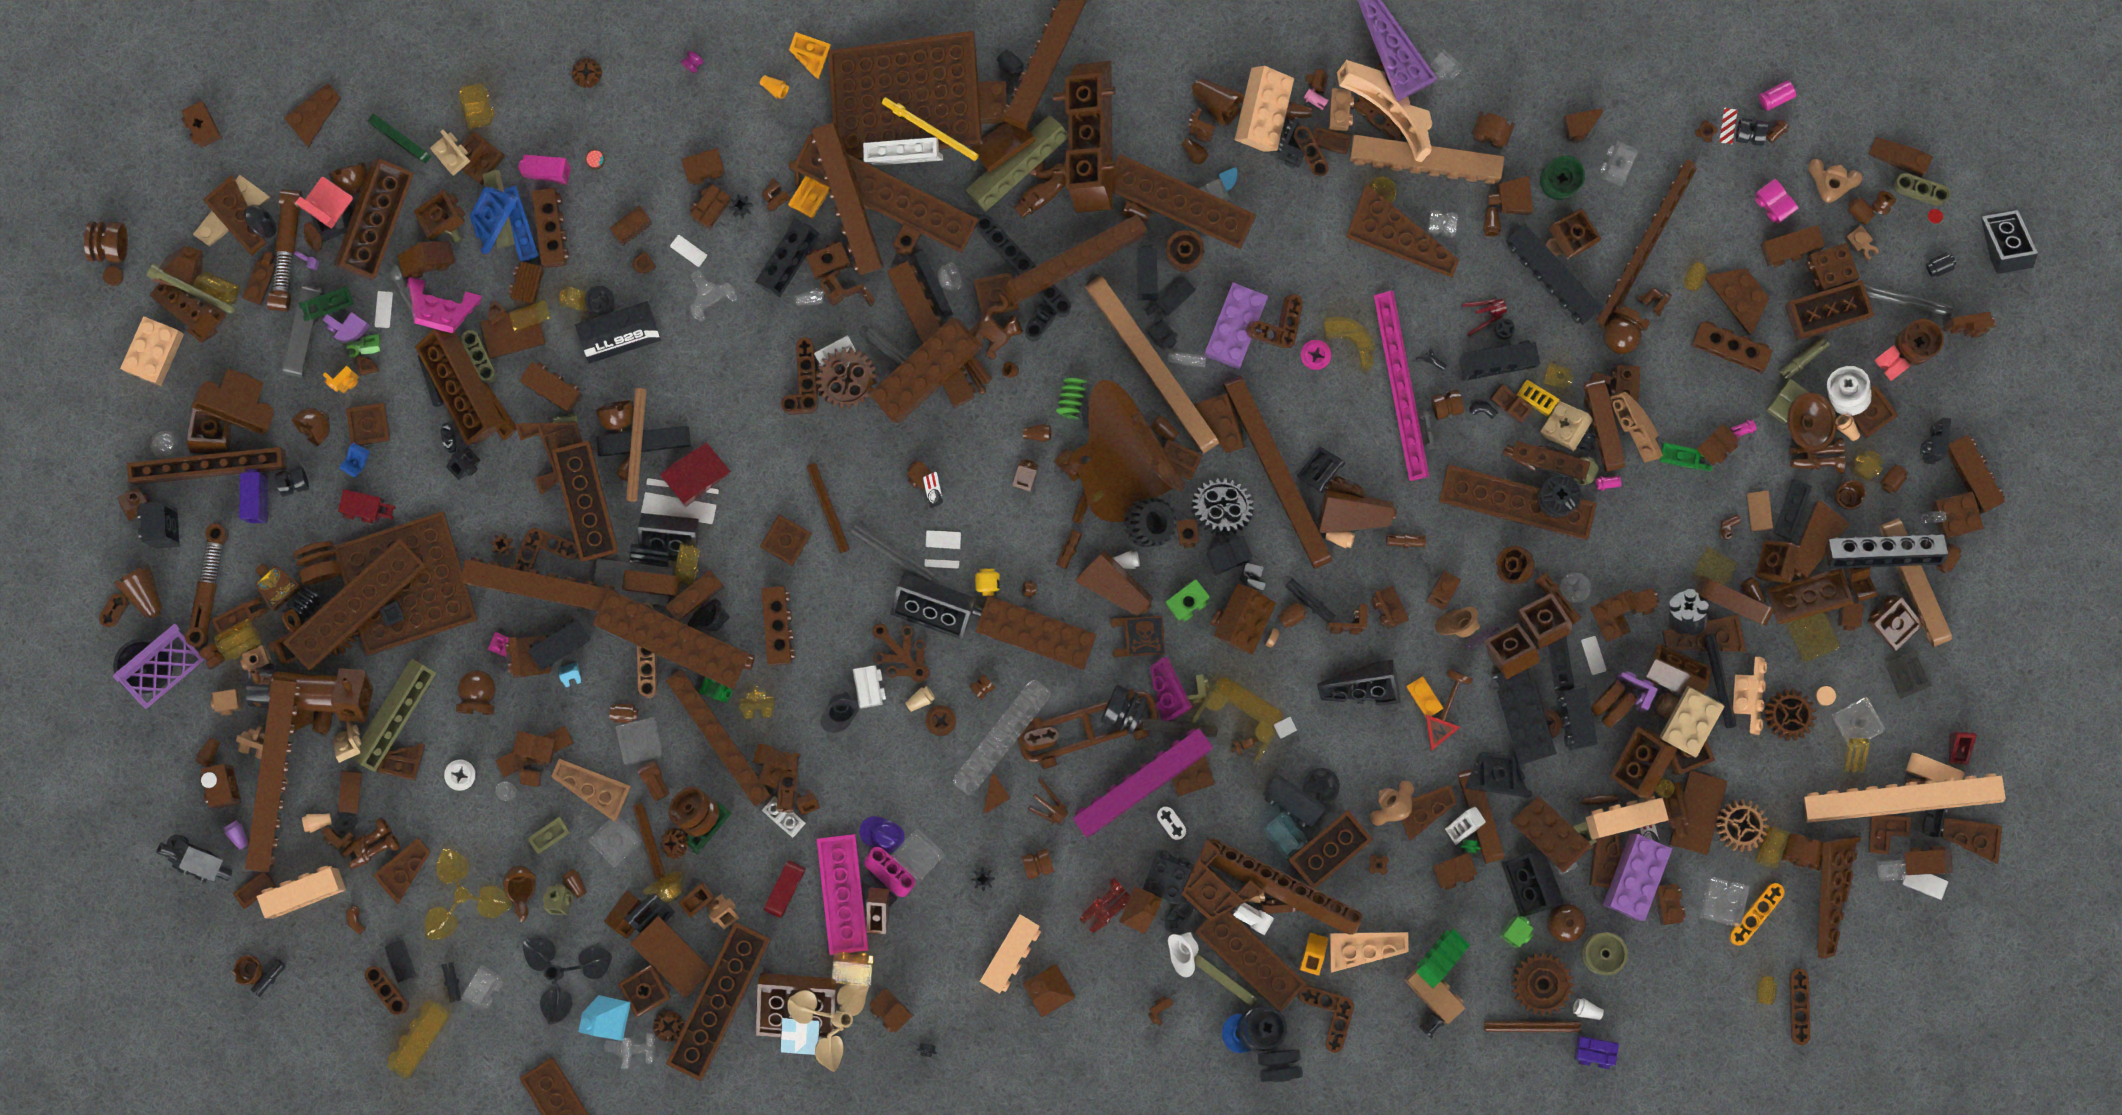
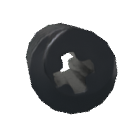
M302 586L304 593L297 592L299 599L292 598L295 605L287 604L289 610H295L301 623H305L302 616L310 617L307 610L314 612L315 609L312 604L319 606L320 603L317 598H322L310 588ZM289 615L288 621L294 626V618Z

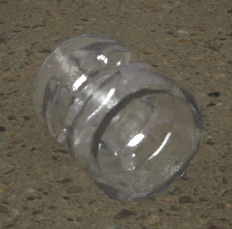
M1431 210L1427 234L1439 235L1442 233L1445 237L1454 238L1458 213L1447 212L1443 214L1442 211Z

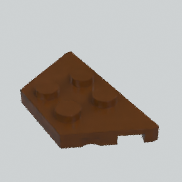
M1747 268L1707 275L1705 280L1748 335H1751L1770 299Z

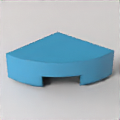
M1236 167L1218 175L1225 192L1231 190L1236 183L1238 175Z

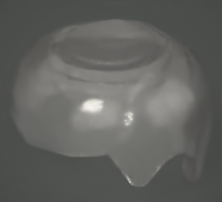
M953 262L944 264L939 268L937 280L943 290L953 292L962 287L959 270Z
M161 430L155 433L150 441L152 453L159 459L174 457L180 449L179 436L171 430Z

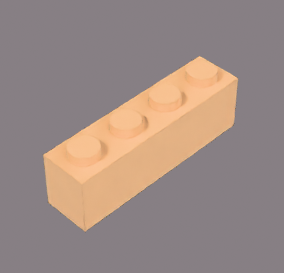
M1651 796L1650 799L1643 798V803L1638 804V801L1635 800L1627 802V807L1621 808L1619 804L1609 807L1610 811L1603 812V809L1591 811L1592 815L1586 817L1591 839L1669 820L1663 798L1655 799V796Z
M1019 915L980 982L999 994L1001 991L1006 992L1011 983L1008 979L1011 974L1016 975L1021 967L1018 962L1021 957H1027L1031 950L1028 947L1032 940L1036 942L1041 933L1038 930L1040 926Z

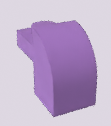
M352 312L343 325L328 314L323 319L327 323L326 328L336 333L334 338L342 343L359 341L360 337H363L370 328L368 323Z

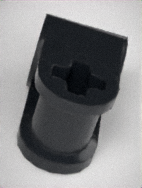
M1040 304L1026 326V338L1032 342L1038 341L1047 328L1050 327L1057 314L1055 312L1051 313ZM1031 328H1037L1039 330V333L1037 335H1031L1029 333V330Z

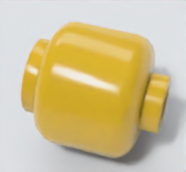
M979 569L980 572L975 574L976 591L982 592V596H994V592L1000 590V574L995 572V569Z

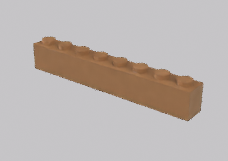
M1354 135L1349 161H1353L1355 165L1372 164V167L1375 168L1388 166L1395 171L1408 169L1411 173L1420 174L1421 171L1428 172L1430 176H1440L1442 174L1447 175V178L1450 179L1463 177L1470 182L1484 180L1486 184L1494 185L1501 180L1504 156L1431 146L1430 154L1422 162L1415 160L1408 142Z

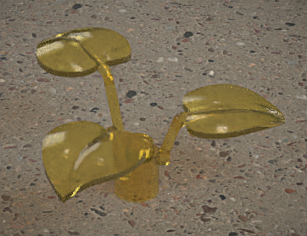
M445 848L441 852L437 861L436 872L438 878L443 883L455 882L457 889L454 892V898L456 901L449 912L443 907H435L427 913L425 917V936L430 940L443 939L455 932L458 920L451 914L458 903L464 904L469 899L479 901L477 910L483 917L488 919L499 917L512 907L511 900L498 887H483L479 893L480 898L470 895L467 888L461 887L458 879H463L468 874L469 864L464 856L449 848Z

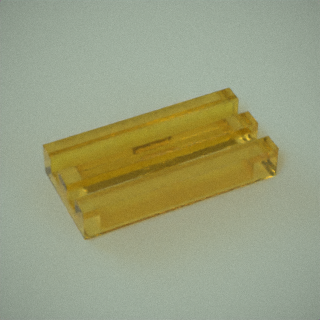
M1849 739L1844 763L1845 772H1849V769H1852L1853 772H1856L1857 769H1860V772H1864L1870 745L1869 739ZM1854 743H1857L1853 764H1850ZM1862 743H1863V748H1862L1860 763L1858 764L1859 756H1860V751H1861V746H1862Z

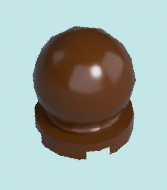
M1616 306L1613 312L1615 319L1607 324L1603 336L1606 346L1617 354L1633 352L1640 344L1641 331H1647L1650 325L1649 319L1645 318L1643 320L1638 317L1640 313L1631 308L1622 306L1620 309L1619 306Z
M472 670L466 673L459 680L457 687L458 696L462 702L456 704V712L473 714V711L483 712V715H494L495 706L490 704L496 692L494 680L490 674L481 670Z

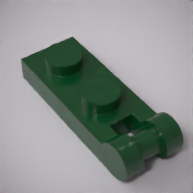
M348 286L299 302L298 304L300 309H303L304 321H309L351 306L354 302ZM311 305H314L315 312H311Z
M716 801L719 807L718 819L708 832L699 836L702 839L699 844L693 840L695 836L688 834L686 837L687 846H690L693 849L692 852L696 855L702 851L705 845L732 815L718 801Z

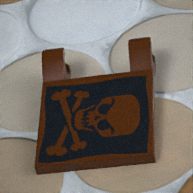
M1163 616L1113 618L1111 620V627L1125 626L1126 649H1114L1113 657L1165 654Z

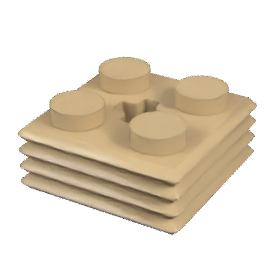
M1559 401L1540 433L1544 438L1574 451L1592 423L1593 418L1588 413Z

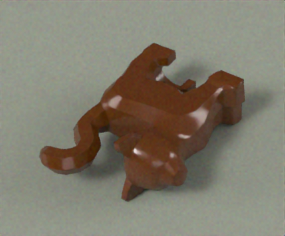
M1004 294L998 295L1002 302L1001 305L989 306L978 323L969 330L981 345L984 337L990 341L985 355L991 360L996 358L995 352L1007 344L1011 336L1020 335L1023 331L1020 323L1016 320V315L1009 317L1004 328L1000 327L992 318L993 313H1001L1007 310L1009 300Z

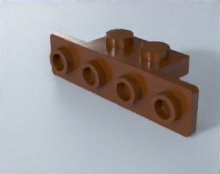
M1516 441L1511 457L1515 461L1581 480L1586 479L1590 467V461L1569 456L1564 451L1555 452L1546 446L1539 445L1538 447Z

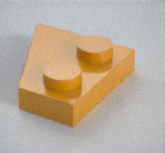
M795 32L789 51L816 79H819L828 57V51L831 49V44Z

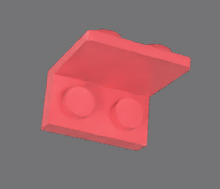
M321 177L307 198L304 200L302 197H299L295 203L332 229L353 200V197L326 178Z

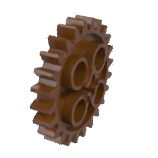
M842 347L840 353L835 349V355L828 352L829 359L822 358L824 365L818 364L817 366L821 371L815 372L820 377L815 379V382L819 384L816 388L818 391H821V397H825L827 403L831 401L832 406H836L838 403L841 409L844 404L850 409L851 403L857 407V401L859 400L864 403L863 397L870 398L868 391L874 390L871 385L877 384L876 380L872 379L877 377L876 372H872L876 369L874 365H871L872 360L870 358L867 359L866 353L861 355L859 349L854 353L852 347L849 348L848 352ZM843 364L841 370H834L836 365ZM861 367V371L853 373L854 368ZM833 383H839L836 389H831ZM858 385L855 391H849L851 386Z

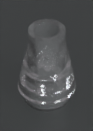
M815 287L796 295V303L798 306H820L821 303H825L824 292L821 288Z

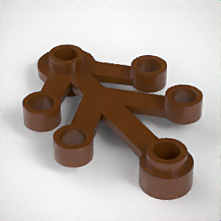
M876 624L872 630L874 637L883 639L897 655L877 652L873 656L874 662L877 664H882L883 662L905 663L910 669H897L895 666H890L887 668V675L890 678L909 676L918 683L926 681L929 677V669L924 665L925 641L917 640L914 646L917 650L915 663L910 658L913 629L910 626L902 628V649L888 634V629L884 624ZM878 628L884 629L882 634H877L876 630ZM906 628L911 630L909 635L904 634ZM919 642L924 644L922 649L917 648ZM882 655V661H876V656ZM892 668L896 670V674L893 676L889 675V670ZM918 669L923 670L922 676L916 675Z

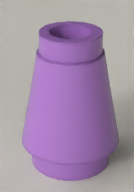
M237 820L224 827V834L239 850L249 845L243 826Z

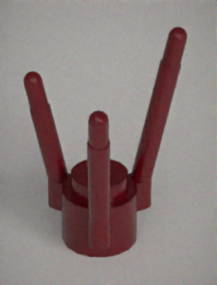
M1502 298L1462 304V307L1488 305L1485 308L1476 310L1475 313L1489 311L1491 316L1494 315V317L1468 332V336L1478 332L1495 320L1502 318V314L1507 312Z

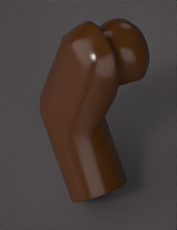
M1738 514L1722 521L1719 530L1722 539H1731L1732 527L1742 522Z
M352 906L346 911L347 924L357 934L361 935L366 930V927L358 921L357 915H359L360 909L357 906Z

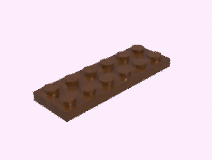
M987 596L975 630L976 633L1080 670L1085 669L1096 634L991 596Z
M1229 911L1211 921L1207 918L1194 932L1280 1013L1307 984Z

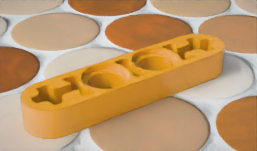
M1772 883L1766 887L1730 932L1729 939L1732 944L1741 946L1750 939L1783 898L1785 891L1782 885ZM1778 887L1779 896L1774 895L1771 898V900L1774 901V903L1772 904L1770 900L1764 898V896L1766 895L1767 897H1770L1772 894L1771 888L1775 889ZM1761 901L1766 902L1768 905V909L1764 913L1758 910V904ZM1749 916L1754 917L1756 920L1755 926L1751 928L1746 925V919ZM1742 925L1744 929L1750 932L1749 934L1747 932H1744L1741 936L1743 940H1738L1736 942V936L1734 934L1741 933L1743 929L1740 928V926Z

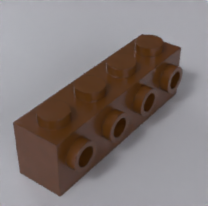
M159 283L149 296L193 331L205 338L219 321L213 316L215 312L206 305L202 308L203 303L195 297L191 299L192 294L179 290L180 288Z

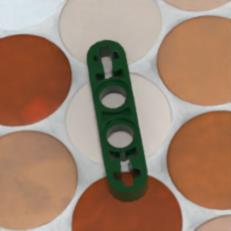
M372 114L367 120L373 127L426 164L432 157L375 114Z

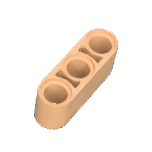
M1917 753L1911 754L1906 768V772L1925 778L1926 780H1937V783L1945 782L1947 778L1963 780L1965 772Z

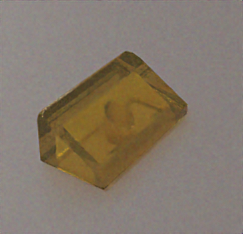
M546 300L509 312L515 330L552 318Z

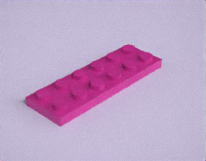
M856 834L817 839L829 954L868 951Z

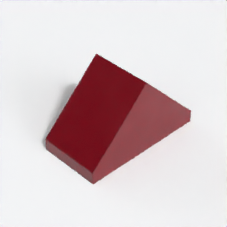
M1950 733L1949 763L1969 764L1977 737L1976 733Z

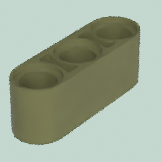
M1908 173L1901 174L1893 182L1895 192L1935 206L1942 205L1950 197L1948 187ZM1900 180H1904L1907 183V187H1902ZM1918 186H1922L1925 189V193H1920ZM1936 192H1940L1943 195V199H1938Z
M466 330L461 335V341L481 381L487 382V384L493 383L497 378V373L481 338L475 331ZM475 336V342L467 344L468 337ZM483 353L482 360L475 361L476 354ZM491 370L490 377L483 378V372Z

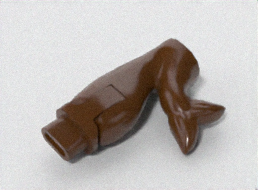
M1043 160L1028 173L1048 181L1030 187L1023 193L1022 200H1018L1019 203L1014 209L1023 219L1029 213L1032 215L1033 212L1046 205L1066 185L1064 174H1053L1054 167H1064L1060 162L1049 169H1045Z

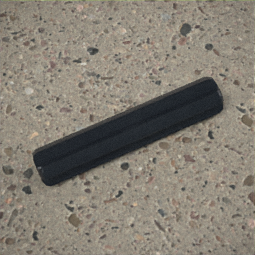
M418 355L432 405L440 407L444 404V401Z

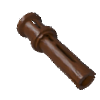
M1546 571L1534 583L1542 588L1545 596L1552 593L1572 622V625L1575 624L1582 617L1558 590L1560 589L1559 585L1552 581L1548 576V571Z

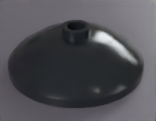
M139 638L124 644L115 655L113 662L114 674L154 640ZM160 651L157 661L168 662L169 652ZM154 664L143 665V668L146 669V672L143 674L154 673ZM157 665V675H167L168 665ZM171 666V675H170V676H172V673H173V666ZM130 676L126 680L131 686L139 687V677ZM142 677V687L153 688V678ZM156 678V688H162L167 684V679ZM142 690V694H147V693H152V692H153V691H144V690Z

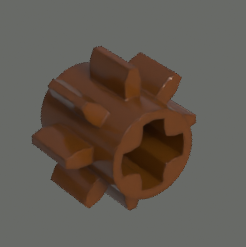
M503 533L502 537L495 535V541H490L494 545L491 552L498 551V557H501L502 553L510 556L509 550L515 549L510 544L513 542V539L509 538L506 540L507 534ZM504 542L506 544V547H498L499 543L502 544Z

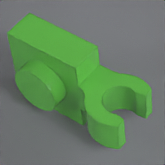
M379 334L360 337V341L347 342L346 348L354 349L349 350V356L356 357L359 352H361V355L380 352L381 339Z

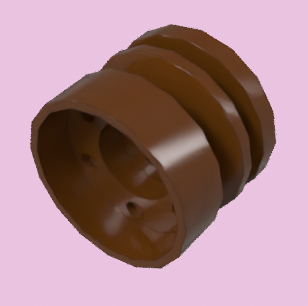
M88 222L84 234V250L87 260L103 262L106 258L109 262H124L128 246V234L125 224L110 222L106 227L104 222Z
M1929 319L1913 321L1899 332L1895 339V347L1900 352L1899 357L1905 358L1911 365L1925 363L1935 356L1944 344V335L1941 328L1936 322Z
M333 542L311 543L293 552L294 558L299 559L296 561V566H306L299 571L302 585L321 583L341 575L338 561L328 560L336 555L335 551L331 550L334 547Z

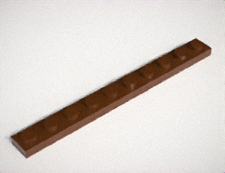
M1687 159L1686 163L1681 165L1676 181H1672L1667 197L1662 199L1658 213H1655L1652 217V224L1649 229L1644 231L1642 242L1634 249L1632 260L1628 261L1625 265L1623 276L1617 280L1613 294L1608 296L1604 310L1599 312L1597 323L1601 329L1605 330L1607 324L1615 318L1613 312L1616 306L1621 307L1694 176L1697 168L1693 161Z

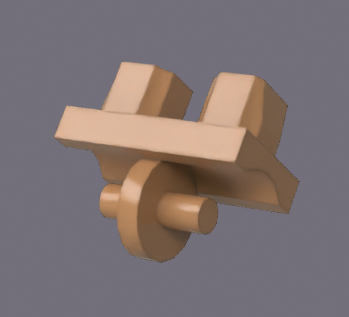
M258 726L256 730L250 728L248 732L243 731L241 735H238L236 739L239 742L238 751L248 754L251 751V747L256 748L255 757L261 759L265 733H263L264 727Z

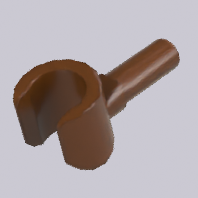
M791 160V161L789 162V169H790V170H793L792 168H793V166H794L796 160H794V161ZM795 171V187H799L800 173Z

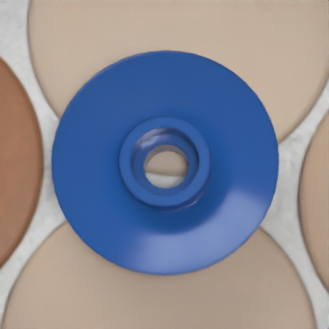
M1243 1014L1230 1016L1222 1027L1223 1042L1228 1049L1235 1053L1250 1051L1235 1035L1238 1022Z

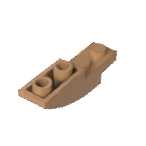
M1626 392L1610 396V403L1624 432H1630L1644 463L1662 457L1663 454L1655 439L1659 435L1641 406Z

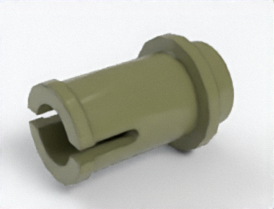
M577 414L553 417L554 422H576L578 426Z

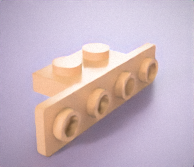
M1755 657L1754 675H1735L1734 714H1750V733L1760 735V731L1763 729L1761 713L1764 710L1762 698L1766 688L1764 673L1767 671V663L1762 657Z

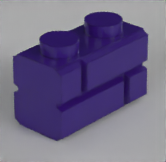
M1578 1036L1574 1059L1579 1060L1578 1064L1590 1066V1063L1593 1062L1598 1063L1599 1068L1610 1069V1066L1616 1065L1619 1043Z

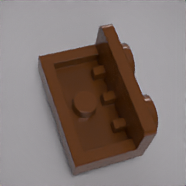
M1198 108L1196 113L1192 112L1189 119L1188 127L1190 128V134L1196 136V139L1201 142H1211L1215 126L1200 120L1202 109Z

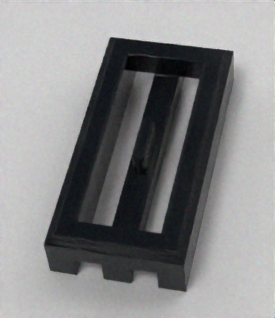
M631 544L630 563L668 568L669 548Z

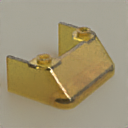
M1221 677L1216 681L1191 723L1195 724L1205 707L1212 711H1219L1226 702L1234 705L1260 722L1256 727L1255 734L1264 745L1253 761L1257 763L1277 731L1274 724L1283 720V713L1280 709L1232 679Z

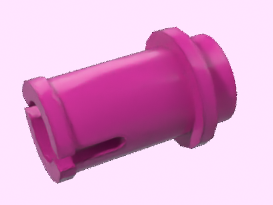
M1749 419L1745 423L1730 428L1737 437L1748 433L1753 434L1757 430L1754 421H1749Z
M1619 475L1612 477L1599 476V478H1596L1597 490L1604 491L1607 488L1621 487Z

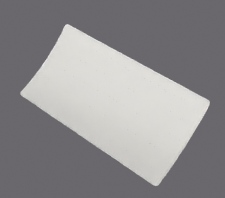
M647 479L646 485L669 487L665 481ZM710 488L706 492L718 494L719 490ZM645 492L641 513L697 518L701 523L712 524L716 505L694 501L685 507L678 498Z

